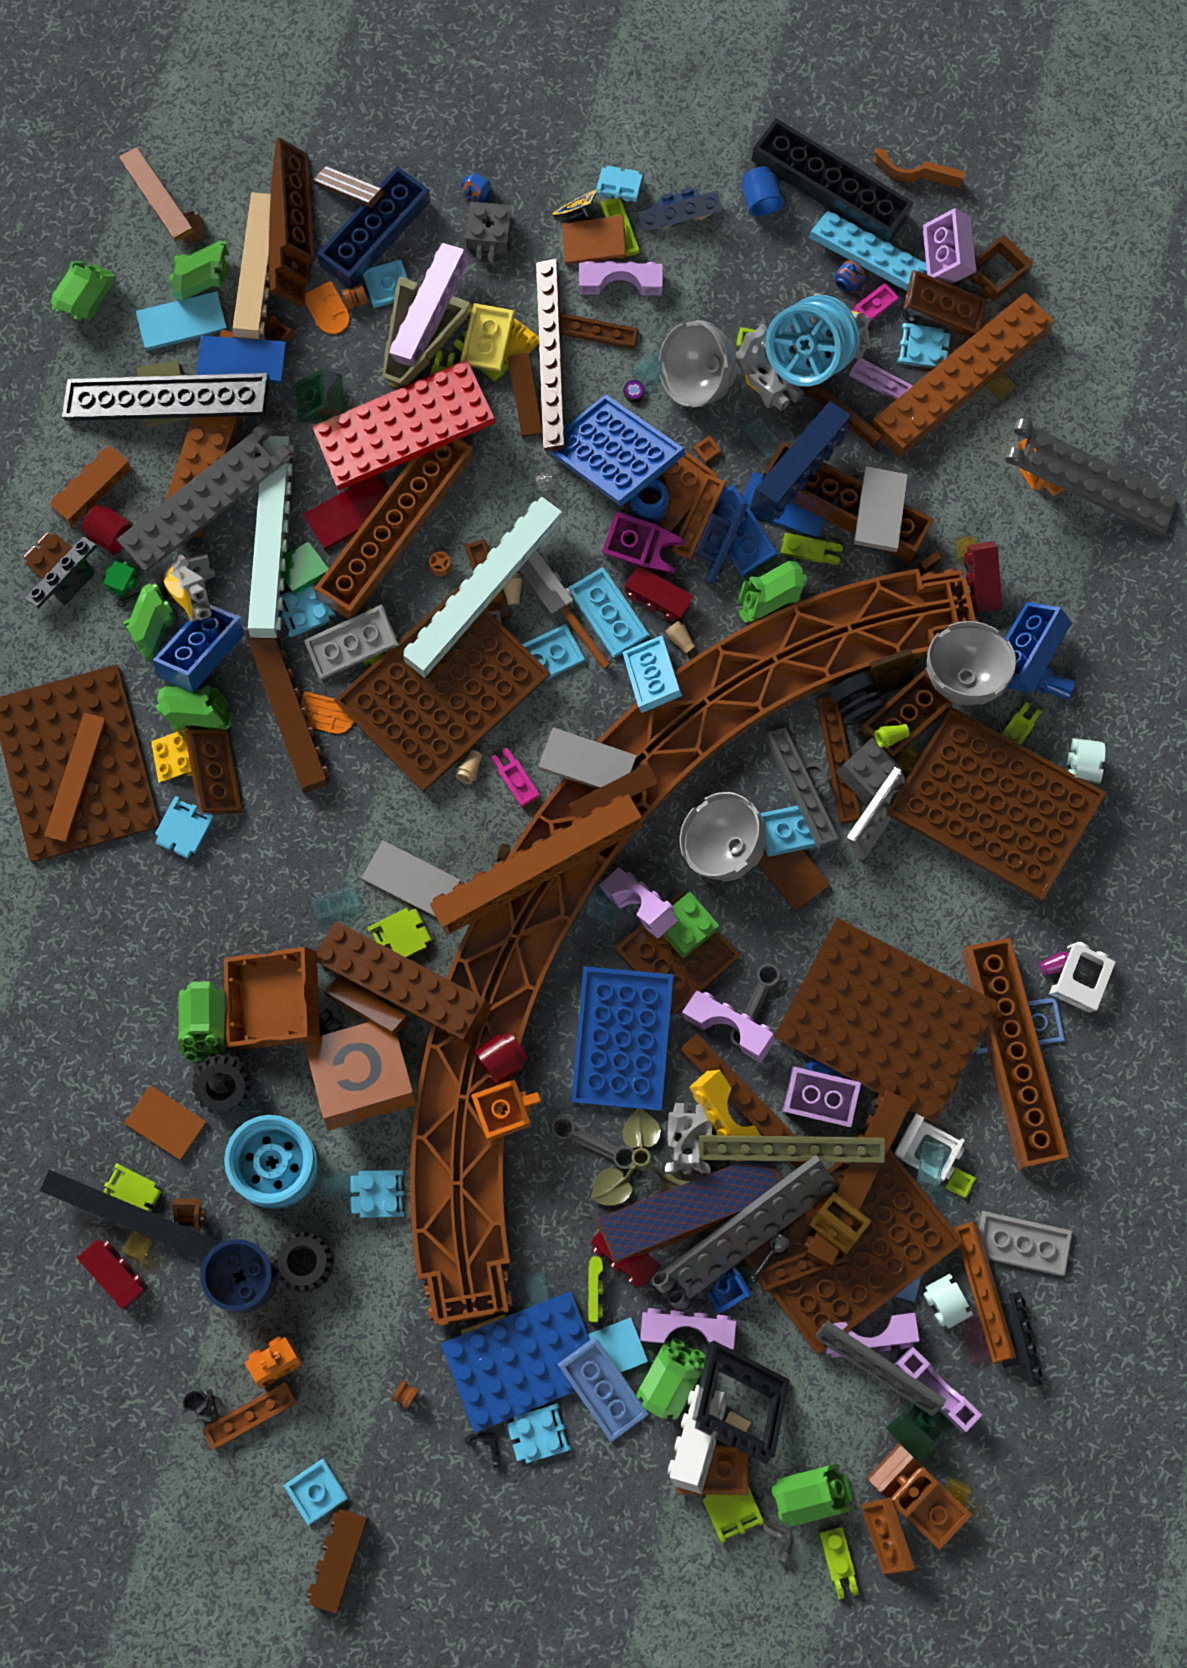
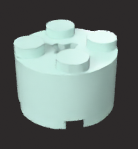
M1073 738L1071 743V751L1073 753L1069 752L1067 757V765L1071 766V769H1068V771L1074 774L1076 778H1081L1092 785H1099L1103 775V769H1101L1102 762H1105V743Z
M950 1274L926 1286L927 1292L923 1293L929 1306L934 1304L938 1313L934 1315L940 1326L946 1325L948 1329L973 1316L972 1311L966 1312L965 1308L969 1307L956 1282L950 1283L949 1279L953 1278Z

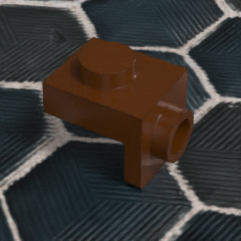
M194 211L183 213V216L193 230L192 234L184 237L186 244L206 239L200 215L195 214Z
M270 314L263 321L265 322L263 336L268 341L286 342V345H288L296 336L294 331L281 324L274 314Z
M174 1198L172 1204L174 1222L194 1223L195 1231H200L201 1223L206 1221V1208H202V1199Z

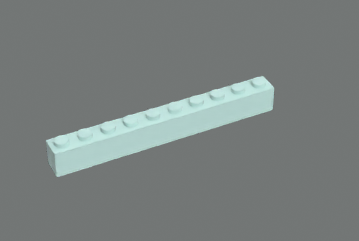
M270 436L263 442L262 447L271 457L277 449L286 445L293 453L292 458H294V445H290L289 436ZM290 460L259 483L248 619L250 637L277 638V630H281V617H278V612L283 608V599L280 597V591H284V578H281L282 571L285 572L286 560L283 558V552H287V539H284V533H288L289 529L286 514L290 513V501H287V495H291V482H288L289 476L293 475V464L290 463Z
M543 497L537 502L534 501L528 508V513L516 521L515 528L502 537L501 544L488 553L487 560L483 564L480 563L474 569V575L461 584L460 591L455 596H450L445 604L446 607L441 612L435 613L431 620L432 623L427 628L421 629L417 636L418 639L413 644L407 645L403 652L405 663L425 678L562 521V511Z

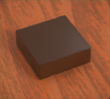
M937 551L920 562L918 569L921 575H924L939 564L941 555Z

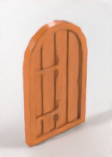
M332 281L305 293V303L316 325L323 332L335 335L347 328L350 320L348 310Z
M304 692L300 707L304 706L308 719H305L307 727L312 726L313 729L333 734L344 733L352 727L354 722L341 710L333 698Z

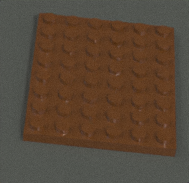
M460 586L400 639L398 646L389 649L334 699V702L423 793L551 676L550 672L486 609L482 611L425 678L407 665L403 657V652L407 645L413 644L418 639L417 636L421 629L427 628L432 623L431 620L435 613L441 612L446 607L447 600L450 596H455L460 591Z
M117 664L0 696V743L31 863L159 827L158 815ZM87 713L105 718L106 723L68 841L63 843L45 838L44 835L83 714Z
M951 707L890 805L886 815L1042 903L1106 792L1081 778H1076L1069 771Z
M836 918L774 1037L847 1077L861 1082L862 1085L883 1096L888 1090L912 1102L909 1110L936 1123L999 1003L853 925Z
M890 1148L859 1209L862 1214L872 1221L849 1250L848 1256L850 1260L769 1290L770 1294L816 1355L828 1347L815 1338L817 1332L827 1321L831 1323L846 1322L848 1326L843 1331L847 1333L963 1244L957 1233ZM837 1162L828 1169L835 1181H837L840 1174L845 1175L848 1169L844 1166L846 1162ZM829 1195L778 1232L789 1240L790 1245L784 1252H775L767 1265L808 1250L804 1248V1245L809 1235L814 1237L817 1232L809 1224L826 1203ZM854 1219L850 1228L857 1233L862 1225ZM771 1238L744 1258L754 1273L772 1250L770 1247Z

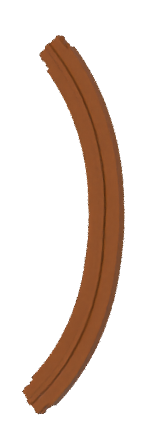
M919 569L879 576L830 590L781 609L744 627L677 669L675 674L682 693L681 697L641 713L638 704L635 703L597 741L598 743L636 755L632 771L648 763L654 773L658 784L631 798L642 816V826L663 802L702 764L762 720L810 694L862 672H870L869 662L909 648L913 653V660L927 658L928 649L937 633L940 634L953 623L962 621L978 622L975 619L967 580L963 577V570L948 569L943 573L935 574L934 572H929L920 576ZM564 778L535 814L505 862L512 859V855L522 849L526 851L532 848V844L537 840L550 838L557 829L570 827L576 817L569 804L597 789ZM638 831L470 923L454 958L447 979L486 999L492 1007L471 1045L431 1025L417 1090L410 1170L412 1235L417 1277L419 1281L428 1280V1283L424 1284L426 1298L430 1297L432 1305L427 1307L429 1320L434 1321L436 1326H447L453 1322L492 1316L498 1312L508 1313V1307L513 1306L511 1293H506L504 1284L509 1283L507 1270H502L501 1267L510 1265L503 1193L505 1136L487 1142L471 1095L497 1085L485 1071L475 1056L474 1051L498 1034L503 1036L508 1031L515 1037L520 1046L522 1045L536 1000L563 942L604 874ZM514 1074L501 1084L506 1083L508 1081H512L514 1079ZM502 1106L497 1107L498 1111H495V1113H500L502 1116L505 1115V1111H508V1109H503Z

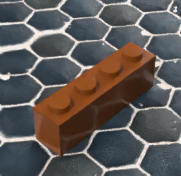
M111 445L101 450L97 458L91 464H87L77 478L70 480L67 487L53 497L50 503L51 508L69 526L73 527L132 469L129 461Z

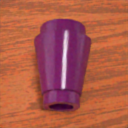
M1061 951L1038 963L1042 975L1062 973L1069 952L1063 953Z

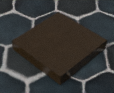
M910 648L869 662L870 674L875 682V686L871 689L872 693L880 692L883 694L906 686L914 679L913 653Z

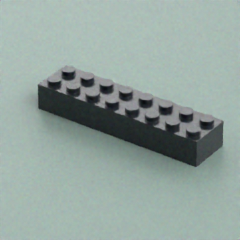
M775 118L753 148L752 162L761 167H769L778 178L885 242L890 243L911 215L913 201Z

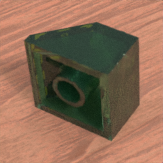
M322 368L296 383L298 422L325 421L344 413L341 374Z
M909 1401L892 1419L886 1429L920 1463L938 1447L954 1424L940 1411L931 1416Z

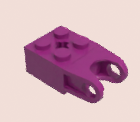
M616 511L602 553L606 557L636 567L639 565L646 570L675 574L676 568L661 559V552L669 545L685 546L686 541L656 524ZM634 536L635 542L628 545L625 540Z

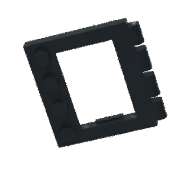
M713 1340L708 1345L692 1420L696 1421L695 1429L709 1436L712 1435L713 1438L729 1446L732 1444L734 1449L746 1455L751 1454L752 1458L768 1464L770 1458L774 1457L776 1453L790 1380ZM718 1371L771 1398L763 1441L709 1414L718 1381Z

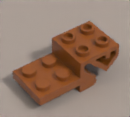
M898 1444L867 1477L886 1498H892L894 1507L914 1524L939 1550L972 1516L901 1444Z

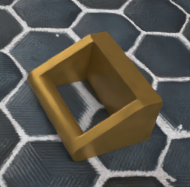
M834 1192L809 1225L847 1254L872 1220ZM832 1202L862 1225L857 1233L827 1210Z

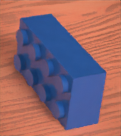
M1026 602L1005 638L1006 642L1009 641L1011 643L1016 658L1015 672L1006 688L1027 693L1033 692L1072 624L1061 607Z
M209 604L212 613L210 617L193 622L188 621L153 659L159 678L192 693L245 635L239 616Z

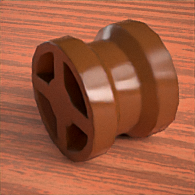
M436 552L431 555L429 565L433 575L444 577L449 574L451 570L450 557L444 552Z
M402 1380L391 1400L402 1403L403 1407L408 1409L418 1394L419 1389L410 1387L407 1381Z

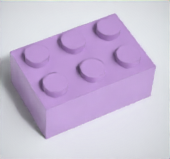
M954 208L923 225L927 275L953 284L976 272L971 216Z
M792 1067L783 1112L851 1127L861 1082Z

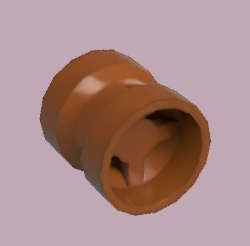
M362 284L355 286L354 289L341 291L348 311L354 309L357 305L364 306L368 304Z

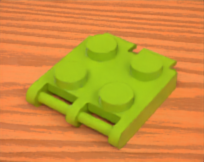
M405 908L367 928L377 943L406 958L427 949L425 944L432 941L425 926L417 929V926L423 924L417 909L408 911ZM376 930H378L383 942H381Z
M116 1163L114 1166L116 1169L109 1182L105 1183L104 1186L106 1188L103 1192L108 1194L111 1189V1196L151 1212L152 1210L145 1206L147 1203L153 1206L156 1204L162 1192L155 1188L157 1183ZM120 1171H122L121 1174H120V1176H119V1178H118V1180H117V1182H116V1184H115V1185H112V1184L114 1183V1181H115V1179H116L118 1173H119Z
M749 1487L748 1496L705 1495L706 1497L702 1498L721 1544L726 1542L725 1539L738 1533L744 1534V1530L757 1524L760 1526L764 1524ZM755 1517L757 1518V1520H754V1521H752V1522H750V1523H748V1524L742 1526V1523H744V1522H746V1521H749V1520H751V1519H753V1518H755ZM737 1526V1529L728 1532L724 1535L722 1534L723 1532Z

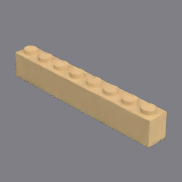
M251 192L233 322L234 338L260 340V335H264L265 322H262V319L267 316V305H264L265 300H269L267 283H269V215L271 194Z

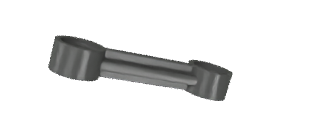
M764 964L759 968L756 976L758 983L744 1014H747L754 1020V1023L769 989L777 984L780 977L778 968L772 964ZM770 968L774 971L776 979L772 983H765L761 980L760 972L763 969ZM733 1027L730 1033V1041L735 1047L740 1048V1044L734 1040L733 1034L736 1029Z
M561 1116L554 1120L552 1133L557 1139H570L612 1159L617 1168L621 1170L630 1169V1165H619L616 1158L621 1150H628L633 1154L634 1150L631 1147L622 1146L618 1148L575 1127L573 1121L566 1116ZM568 1121L571 1124L572 1129L568 1136L561 1137L556 1133L555 1125L558 1122Z

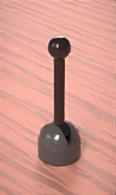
M160 574L150 580V584L156 583L161 592L167 590ZM140 592L126 599H119L117 605L121 608L125 607L126 603L138 598Z
M779 1233L771 1238L770 1247L772 1250L755 1274L750 1275V1283H757L758 1276L775 1252H784L790 1245L789 1240Z

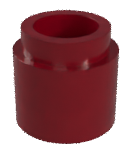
M96 505L86 515L81 531L86 534L88 540L111 555H115L122 549L117 539L134 525L133 522L111 508H103L100 505Z
M509 1031L503 1036L498 1034L474 1051L475 1056L496 1085L501 1084L522 1069V1064L528 1060L526 1053Z

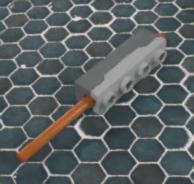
M536 550L517 571V573H520V578L523 579V582L549 618L554 620L563 614L603 669L608 668L611 664L570 610L573 607L574 599L572 592L562 586V580L558 573L551 571L548 567L550 564L543 554L540 556Z

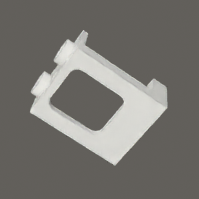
M1077 942L1067 946L1070 953L1058 984L1051 987L1049 994L1084 1011L1093 1012L1098 1009L1115 961L1109 959V955L1099 951L1094 952L1089 949L1088 945ZM1080 955L1103 966L1094 989L1073 979V973Z
M915 1114L902 1136L894 1155L899 1160L939 1182L944 1181L945 1178L949 1180L955 1169L952 1166L955 1158L959 1160L965 1150V1147L962 1146L965 1140H958L923 1121L924 1117ZM924 1135H930L951 1147V1154L942 1170H936L915 1158V1151Z

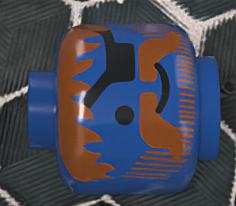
M473 173L469 177L466 176L461 184L463 196L472 202L486 203L493 192L491 181L478 173Z
M851 260L845 261L835 273L836 286L844 292L855 291L865 279L864 267Z

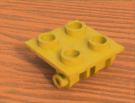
M515 318L504 360L507 364H509L508 356L530 353L539 344V337Z
M188 728L151 741L158 783L186 773L187 776H192L184 733Z

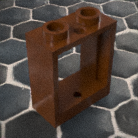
M1003 235L975 259L976 272L967 276L972 284H976L981 288L985 297L991 298L995 302L1030 272L1033 262L1010 239ZM998 253L1018 271L999 288L978 270Z

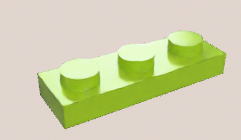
M612 198L600 202L604 218L620 215L624 217L626 257L639 254V248L621 198Z

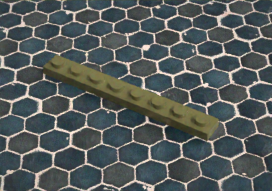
M699 1135V1155L701 1160L808 1161L817 1155L821 1162L884 1163L885 1139L869 1137Z

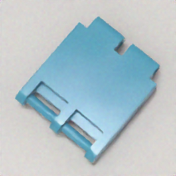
M613 166L602 168L596 195L600 196L601 194L606 198L614 196L616 199L621 197L624 201L637 202L642 175L639 174V171L629 169L621 171V168Z
M908 323L902 324L904 331L899 345L901 346V353L897 363L934 369L948 357L947 350L951 334L944 333V329ZM908 330L910 331V333H909V341H907V333H908ZM905 347H908V348H907V355H906V358H905V357H904V355H905Z
M315 583L295 595L291 591L280 595L289 611L286 612L283 604L281 610L283 614L281 617L287 623L289 637L330 623L329 618L336 616L332 608L316 599ZM289 618H292L296 629H293Z
M175 796L155 833L158 836L156 844L168 850H171L175 844L174 853L188 859L191 853H197L216 815H202L207 818V820L195 815V813L199 814L198 806L194 804L191 806L180 801V798ZM178 805H181V806H183V807L189 809V812L186 811V810H184V809H182V808H180V807H178Z
M359 1171L358 1176H351L350 1191L351 1193H358V1197H351V1214H359V1218L405 1217L402 1196H405V1191H402L404 1171ZM396 1197H398V1212H397V1201H396Z
M559 1403L514 1416L515 1422L507 1424L511 1440L520 1438V1443L513 1444L517 1461L525 1459L526 1463L572 1450L571 1445L567 1444L564 1429H566L565 1424L562 1425L558 1408H560ZM551 1410L554 1411L555 1419H556V1422H557V1426H556V1427H555V1424H554V1420H553V1417H552ZM557 1431H559L560 1436H561V1440H562V1443H563V1447H562V1448H561V1445H560V1441H559V1438H558Z

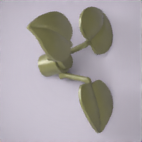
M637 1108L630 1115L623 1129L622 1135L626 1146L632 1149L638 1148L632 1154L633 1164L630 1165L627 1175L624 1177L622 1172L615 1168L603 1170L596 1177L591 1199L605 1206H616L627 1201L632 1194V1187L626 1181L629 1180L634 1169L644 1171L650 1167L664 1180L660 1185V1193L687 1183L686 1181L674 1178L671 1174L664 1176L655 1167L654 1163L651 1162L650 1153L644 1147H653L659 1141L661 1131L656 1120L644 1109Z

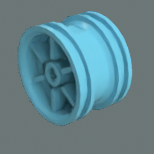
M814 295L788 307L772 320L765 339L766 353L771 366L781 378L798 386H813L820 384L848 366L858 351L860 333L856 318L843 302L827 295ZM811 316L815 317L817 322L812 323L810 320ZM793 324H794V326H795V328H796V331H794V330L792 329V325H793ZM826 351H830V352H831V357H830V358H827V357H826V355H825V352H826Z
M276 1115L258 1116L241 1125L231 1136L224 1158L226 1174L236 1191L251 1203L268 1209L286 1208L305 1197L313 1187L319 1165L316 1149L301 1127L292 1120ZM268 1136L271 1138V1142L265 1145L262 1140ZM285 1143H293V1148L286 1150L284 1148ZM253 1153L254 1159L252 1161H247V1154ZM273 1158L279 1162V1164H276L277 1168L275 1169L268 1166ZM292 1164L299 1166V1170L295 1173L290 1170ZM254 1175L260 1177V1181L257 1184L252 1182ZM279 1180L282 1182L281 1189L274 1188L275 1181Z

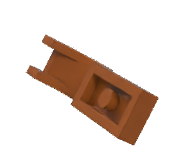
M879 148L875 150L877 157H874L873 163L889 178L897 182L910 183L923 178L961 188L965 171L924 161L921 166L915 169L905 170L898 168L890 161L886 150Z

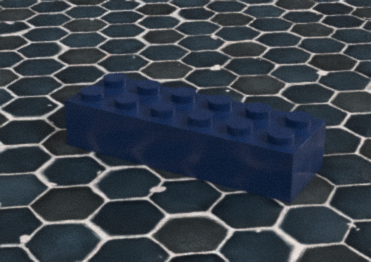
M398 166L378 186L383 190L384 194L372 208L362 204L317 253L319 265L350 289L356 285L364 273L375 264L430 203L429 189Z
M829 401L756 487L749 510L769 524L775 518L780 519L785 511L784 507L787 504L791 505L795 501L799 489L804 490L810 481V476L812 474L815 476L822 467L821 463L824 460L828 461L834 453L833 449L836 446L840 447L845 441V434L850 427L848 422L851 415Z

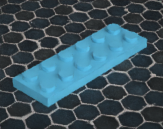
M829 211L824 214L811 230L808 237L906 291L908 290L910 275L913 270L927 274L925 262L916 259L909 253L903 252L892 244L879 239L872 233L866 232L855 224Z

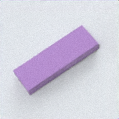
M863 358L857 360L849 373V376L895 401L913 386Z

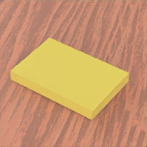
M474 303L460 362L467 360L470 367L502 373L515 311Z

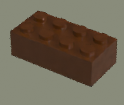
M924 669L862 725L860 734L867 741L871 738L876 741L875 731L879 730L880 727L906 724L910 732L909 737L903 738L888 748L882 747L894 760L941 718L954 703L935 690L927 670Z

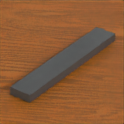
M783 727L766 732L765 738L817 848L820 849L838 843L837 833L787 728Z
M827 1321L817 1332L816 1339L931 1416H934L944 1406L945 1398L830 1321Z

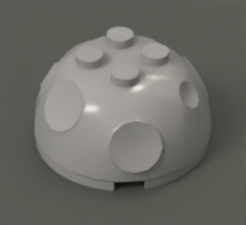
M701 320L681 323L673 328L665 338L659 355V361H662L663 375H660V378L668 395L675 402L687 407L705 406L721 399L728 392L730 386L733 385L737 375L736 350L731 339L714 324Z
M962 621L949 625L947 629L935 635L928 649L926 670L935 690L950 702L958 705H983L1004 693L1015 672L1016 658L1011 643L1009 641L1006 642L999 635L997 629L981 622Z
M731 792L712 794L704 798L706 801L696 809L693 807L685 818L680 832V849L689 867L696 873L712 880L731 881L744 876L762 858L766 848L765 822L757 808L743 796Z

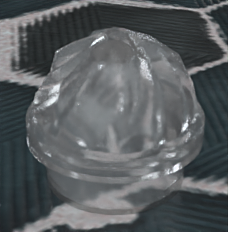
M540 472V475L535 476L538 490L540 493L544 491L548 493L554 488L556 479L550 472Z

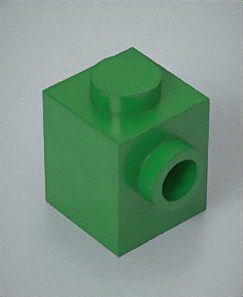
M114 561L112 567L109 566L106 570L103 583L108 591L126 598L129 591L136 587L138 577L134 566L124 561L122 563Z

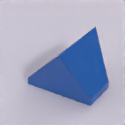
M733 1266L717 1278L712 1291L707 1295L718 1314L749 1297L752 1293L740 1273Z

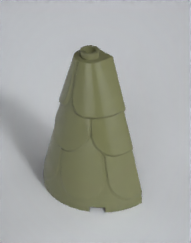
M400 276L396 284L389 340L386 342L383 377L389 382L388 386L397 390L409 385L430 363V359L447 343L448 339L467 319L473 309L470 302L452 296L426 351L412 367L398 363L389 353L392 342L395 341L400 325L405 321L408 309L413 304L420 287L417 282Z

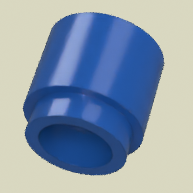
M757 167L744 174L741 189L751 216L758 217L775 213L782 208L785 203L776 174L772 173L769 167Z
M655 479L631 498L630 513L632 517L653 524L660 523L668 512L669 492L666 486ZM654 493L661 499L655 504H646L640 500L639 495Z

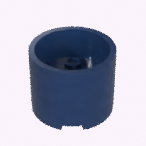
M242 1239L224 1241L215 1246L203 1261L200 1272L202 1289L213 1304L224 1310L237 1314L256 1311L264 1306L275 1292L277 1276L273 1267L274 1262L267 1252L250 1241ZM244 1272L243 1275L246 1277V1280L240 1281L238 1284L239 1280L236 1279V1275H241Z

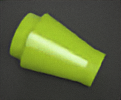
M906 724L880 727L879 730L875 731V739L878 746L885 748L910 735Z

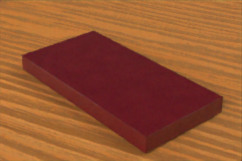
M375 475L307 511L303 516L323 549L326 550L357 533L388 490L379 476Z

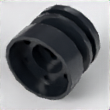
M869 671L846 679L829 691L834 705H846L839 711L840 716L848 715L843 719L845 726L860 723L871 718L886 704L884 699L877 700L881 696L880 692H868L875 686Z

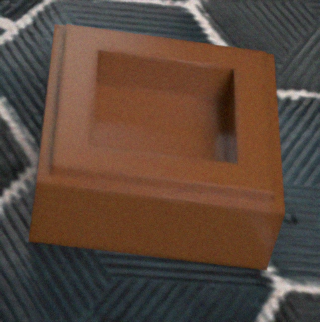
M710 436L692 448L705 465L722 454V450Z

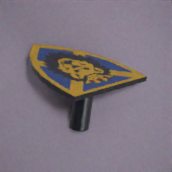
M596 190L571 201L554 212L552 216L567 214L570 222L584 217L585 220L594 219L588 206L592 204L596 196Z

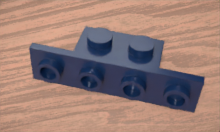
M687 188L676 195L669 193L661 196L658 199V206L639 210L638 216L644 232L721 212L723 209L718 190L699 194L698 189Z
M747 504L737 505L730 522L715 514L710 515L694 551V554L712 562L704 579L705 583L711 584L719 579L722 572L720 569L722 563L730 555V545L738 537L739 525L747 517Z

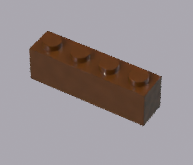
M339 1509L338 1513L334 1512L330 1526L334 1528L331 1537L326 1536L322 1548L326 1553L323 1560L319 1559L315 1569V1574L318 1575L316 1584L311 1583L307 1598H310L309 1605L338 1613L368 1517L344 1509Z

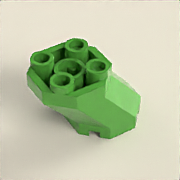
M218 241L192 255H176L173 262L174 274H170L169 287H173L172 296L177 300L184 301L212 286L221 288L225 282L229 262L226 261L225 257L229 256L228 243Z
M71 261L69 271L52 295V310L61 313L65 311L70 313L71 318L82 320L83 317L92 319L96 315L97 308L114 284L115 275L111 271L94 264L84 266L85 262Z
M787 561L761 577H750V581H745L739 595V604H743V610H739L740 617L745 623L752 624L782 607L786 608L800 602V595L803 587L806 585L807 576L803 574L802 568L798 563Z
M149 583L142 587L131 618L124 621L123 624L128 633L131 634L134 643L147 663L156 657L165 631L174 624L173 621L176 620V617L168 602L164 600L156 583L153 585Z
M207 685L202 689H196L194 693L183 688L165 686L158 691L157 701L159 704L156 705V709L161 716H165L175 732L189 727L226 730L233 726L234 716L232 712L227 713L226 707L229 706L228 702L215 687L210 689V686Z
M191 982L185 991L183 988L179 992L178 1044L180 1053L185 1055L184 1058L189 1062L205 1061L209 1055L213 1057L216 1053L221 1052L222 1055L226 1052L225 990L220 988V991L217 990L215 984L211 982Z
M672 1338L671 1342L665 1341L636 1394L638 1400L640 1397L644 1400L642 1406L660 1418L674 1415L672 1419H678L691 1390L693 1391L703 1372L705 1363L704 1353L688 1347L678 1338Z
M834 1464L778 1479L777 1485L772 1486V1494L776 1499L779 1509V1520L783 1524L787 1523L790 1527L850 1512L851 1506L847 1507L849 1501H852L853 1494L848 1476L845 1473H839L837 1469L840 1466Z

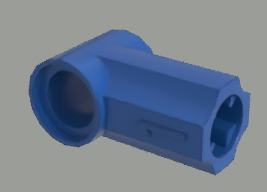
M1046 668L1035 689L1039 690L1041 694L1050 693L1068 700L1073 691L1075 681L1053 674L1050 668Z

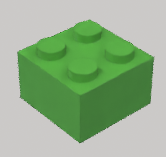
M691 892L673 905L675 909L673 914L678 921L663 934L683 959L715 934L719 928L718 923Z

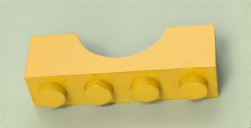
M720 1070L705 1072L689 1087L694 1099L704 1110L706 1118L716 1129L717 1135L761 1136L756 1126L741 1127L731 1118L727 1103L732 1088Z

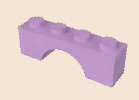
M592 261L579 263V294L600 295L602 289L608 283L615 280H625L634 284L641 295L662 296V264L648 262L646 264H637L635 262L615 263L612 261L606 263H595Z
M618 868L600 884L607 898L619 908L629 904H641L637 916L645 929L657 938L678 921L673 914L675 911L674 907L668 901L663 902L655 891L650 892L649 888L642 881L638 883L637 879L629 871L625 873L622 869Z
M696 991L682 1012L684 1019L703 1031L716 1024H727L734 1027L741 1035L740 1048L742 1053L761 1063L775 1042L773 1030L764 1024L760 1026L754 1023V1020L747 1014L742 1013L740 1015L736 1013L734 1008L727 1003L720 1004L715 1001L716 999L711 994Z
M648 1308L647 1312L642 1313L640 1342L663 1344L673 1330L681 1327H690L698 1330L705 1337L708 1345L715 1340L734 1350L736 1321H731V1316L717 1315V1319L707 1318L708 1314L694 1313V1317L684 1316L685 1312L671 1311V1314L668 1315L661 1314V1309Z
M915 1313L891 1316L886 1330L881 1335L873 1338L861 1337L851 1329L847 1332L868 1348H877V1352L891 1351V1346L900 1345V1349H908L914 1347V1343L919 1342ZM846 1322L833 1323L842 1330L848 1326ZM830 1347L825 1349V1354H831V1358L843 1357Z
M914 1347L909 1348L894 1364L946 1399L944 1406L939 1411L961 1432H967L982 1416L966 1398L953 1390L935 1372L931 1364Z

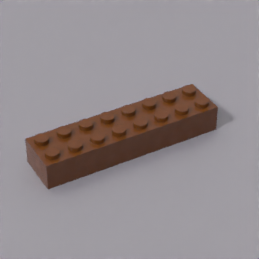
M784 441L782 442L764 471L762 480L792 445ZM822 462L820 471L815 476L813 474L810 476V481L804 490L799 489L793 503L855 535L863 482ZM904 504L897 552L885 551L911 564L929 533L934 519Z
M337 921L334 922L317 951V963L320 966L468 1045H471L492 1007L486 999Z

